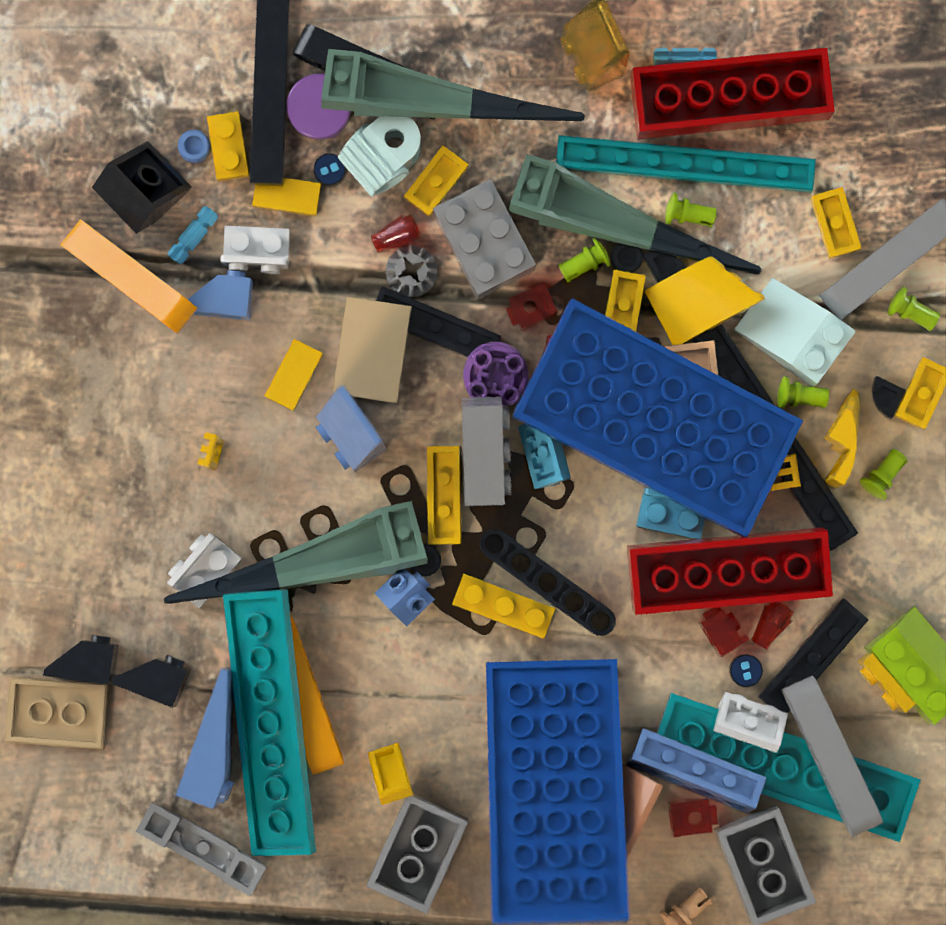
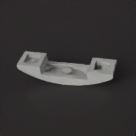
M154 802L151 803L136 830L137 833L164 848L168 847L221 877L222 881L250 897L267 868L266 865L223 838Z

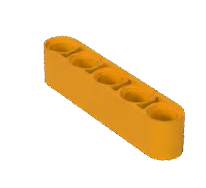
M79 219L60 244L176 334L181 331L198 309L189 300L81 219Z
M290 613L305 753L310 770L313 775L345 763L296 624Z

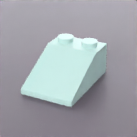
M772 278L761 292L765 300L750 308L734 331L806 384L813 387L818 384L856 331L828 310Z

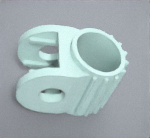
M380 116L370 125L366 123L354 133L343 147L340 155H338V159L371 197L379 195L404 180L410 173L408 170L417 162L421 152L419 128L410 117ZM392 138H398L403 141L402 145L397 148L389 147L386 143Z

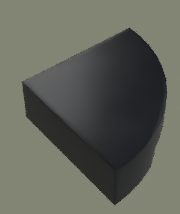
M656 251L643 255V259L656 283L687 268L678 257Z
M875 376L872 383L873 402L878 411L891 420L906 390Z

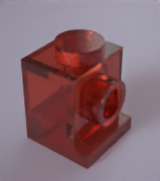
M545 282L509 298L510 307L505 308L512 325L519 324L521 331L557 316L558 313ZM526 302H534L536 310L532 313L526 312L524 310Z
M717 607L710 608L702 613L704 619L698 622L719 657H723L750 640L747 634L739 636L737 631L741 629V626L732 612L726 614L724 609Z
M707 797L667 802L671 835L673 837L713 833L712 825L718 824L716 805H710ZM692 812L700 814V821L696 824L689 822L688 817Z

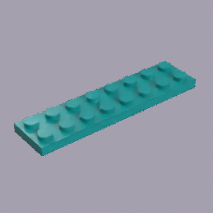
M288 590L224 594L223 602L252 856L311 855L316 852Z
M670 692L657 734L766 777L761 792L763 795L843 822L803 738L783 732L781 744L777 752L764 749L713 731L719 709ZM853 756L883 821L882 824L867 831L900 842L921 780Z

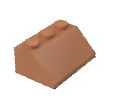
M622 764L627 860L663 785L657 780Z

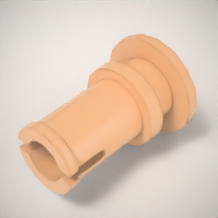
M698 887L680 905L674 904L669 914L663 910L660 914L666 925H692L691 921L713 903L710 898H706L708 897L707 894Z

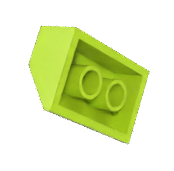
M913 606L864 648L868 653L874 654L916 704L913 707L925 722L936 725L946 716V643L919 610Z

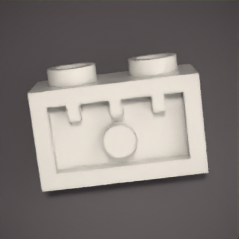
M225 226L221 263L224 266H228V270L248 272V267L261 268V273L280 274V269H288L290 229Z
M209 533L206 537L201 534L190 546L189 549L193 553L185 562L180 559L169 571L168 575L172 578L167 584L177 591L194 587L231 573L242 558L214 534ZM208 599L190 602L201 609Z
M725 692L717 707L719 711L713 731L777 752L781 744L788 713L779 711L771 705H762L750 701L742 695Z

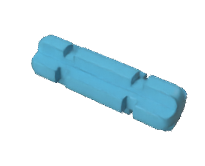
M656 48L653 53L654 65L717 59V52L714 48H703L702 51H699L698 48H672V51H668V48Z
M204 206L197 214L198 219H193L178 238L179 243L177 245L174 243L168 251L169 257L176 263H184L189 256V250L193 251L208 232L207 227H212L218 219V215L209 207Z

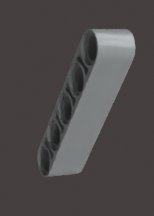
M941 199L819 296L837 318L842 320L946 238V201Z
M809 676L782 689L785 700L850 835L854 837L882 824L881 815L814 676Z

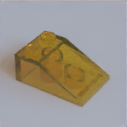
M592 0L564 25L563 37L560 38L565 54L567 56L572 54L577 65L573 67V71L580 85L585 83L588 92L623 77L630 55L607 1Z

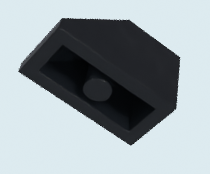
M91 635V641H80L44 669L43 676L111 684L115 676L119 645L111 644V637Z
M166 655L165 660L157 658L113 677L111 684L173 708L177 706L190 669L183 667L185 661Z

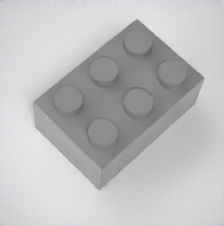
M491 179L433 208V215L477 300L535 271L536 264Z
M501 397L462 398L465 506L505 505V495H511L510 470H504V463H510L509 438H503V430H509L508 405H502Z
M414 793L412 796L406 797L366 886L427 914L468 824V818Z
M774 805L714 828L744 910L752 925L763 924L816 903L778 807Z

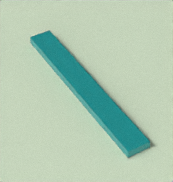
M559 135L556 163L571 171L812 193L816 159Z

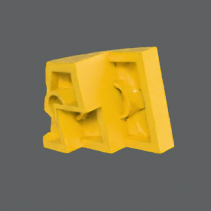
M712 256L673 274L644 291L672 345L685 344L700 334L712 330L735 315L741 314L765 300L763 294L753 291L741 282L739 276L727 271L724 265Z
M854 388L836 413L838 417L824 437V439L832 443L830 448L840 454V457L824 480L827 485L834 489L845 485L855 462L860 399L859 392Z

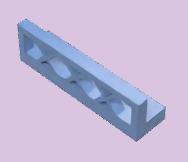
M644 728L641 730L634 751L626 763L629 767L746 814L756 809L766 780L764 776Z

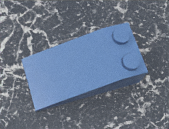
M343 385L339 387L316 416L321 423L316 426V429L326 443L333 440L339 449L334 455L346 470L351 466L354 472H356L387 451V449Z
M230 667L221 668L175 795L212 809L221 803L224 804L225 800L228 801L234 782L229 781L232 773L234 699Z

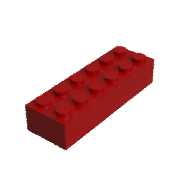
M828 48L633 67L630 74L637 140L829 120L835 112Z
M822 527L749 534L747 538L733 535L627 545L632 611L635 615L833 597L828 531Z

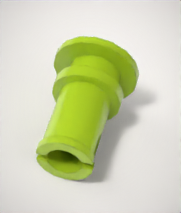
M673 192L666 206L665 222L666 224H671L672 220L676 219L679 224L689 222L712 228L717 209L715 207L690 203L687 198H683L682 201L678 200V194Z
M596 238L592 239L595 244L590 248L585 246L582 248L583 252L558 264L568 283L592 268L594 271L599 269L598 265L605 262L607 267L610 266L608 254Z
M905 286L901 287L891 299L887 315L892 316L897 312L899 313V318H908L931 331L936 326L940 313L916 301V296H907V288Z
M782 377L777 393V403L780 409H784L787 403H790L791 407H797L798 405L820 407L822 409L827 407L829 400L828 388L804 386L799 381H794L793 384H790L788 377Z
M891 449L876 470L872 469L869 472L870 478L862 477L859 483L870 495L884 501L887 499L885 489L889 490L893 486L892 480L903 466L908 463V460L898 450Z

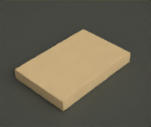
M346 297L333 393L343 385L350 396L398 403L412 306Z
M10 677L4 742L104 749L109 684Z

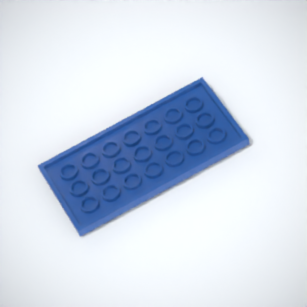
M573 298L569 300L512 415L514 419L719 526L746 538L803 420Z
M617 659L486 662L492 925L629 923Z

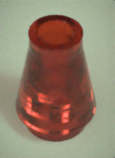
M411 214L405 217L400 215L383 229L371 235V240L378 253L413 245L415 240L421 238L417 223Z
M780 602L765 604L751 640L768 650L772 642L793 622L791 617L794 611Z

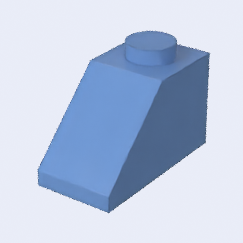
M228 270L227 275H217L187 300L198 308L193 315L249 321L254 282L251 278H246L245 272Z

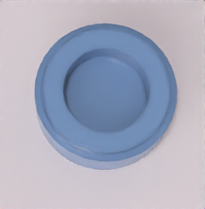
M189 130L181 135L178 141V151L185 161L198 164L209 157L211 143L203 132Z

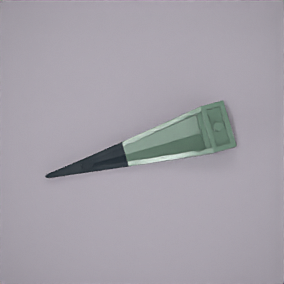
M328 49L321 109L354 111V116L584 121L585 114L582 112L527 102L470 88L387 62L363 52Z
M526 154L508 212L538 220V225L696 261L712 256L726 268L753 274L761 273L762 269L760 266L702 242L635 209L587 182L560 164Z
M412 501L379 508L335 530L275 556L168 595L163 599L164 603L173 604L218 598L228 593L277 590L395 574L397 570L427 564V556Z

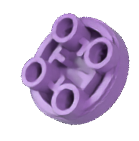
M313 74L302 78L292 87L287 98V114L292 126L303 136L314 140L337 137L346 127L351 116V111L321 109L325 74Z
M488 342L474 349L468 356L464 365L463 380L470 397H501L502 405H512L519 400V397L526 389L528 367L523 355L515 347L503 342Z

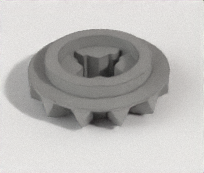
M409 245L398 248L389 257L385 271L389 285L395 292L407 297H417L425 294L433 287L437 278V264L434 257L425 248ZM405 259L413 266L424 264L417 271L418 283L410 275L399 278L406 271Z

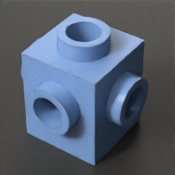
M406 569L398 570L375 592V595L406 627L435 600L426 591L430 584L417 571L411 575Z

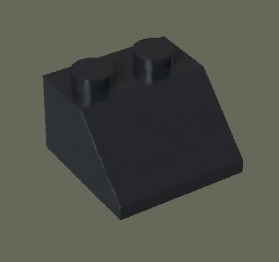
M147 141L107 163L92 188L137 234L157 222L189 192L192 186Z

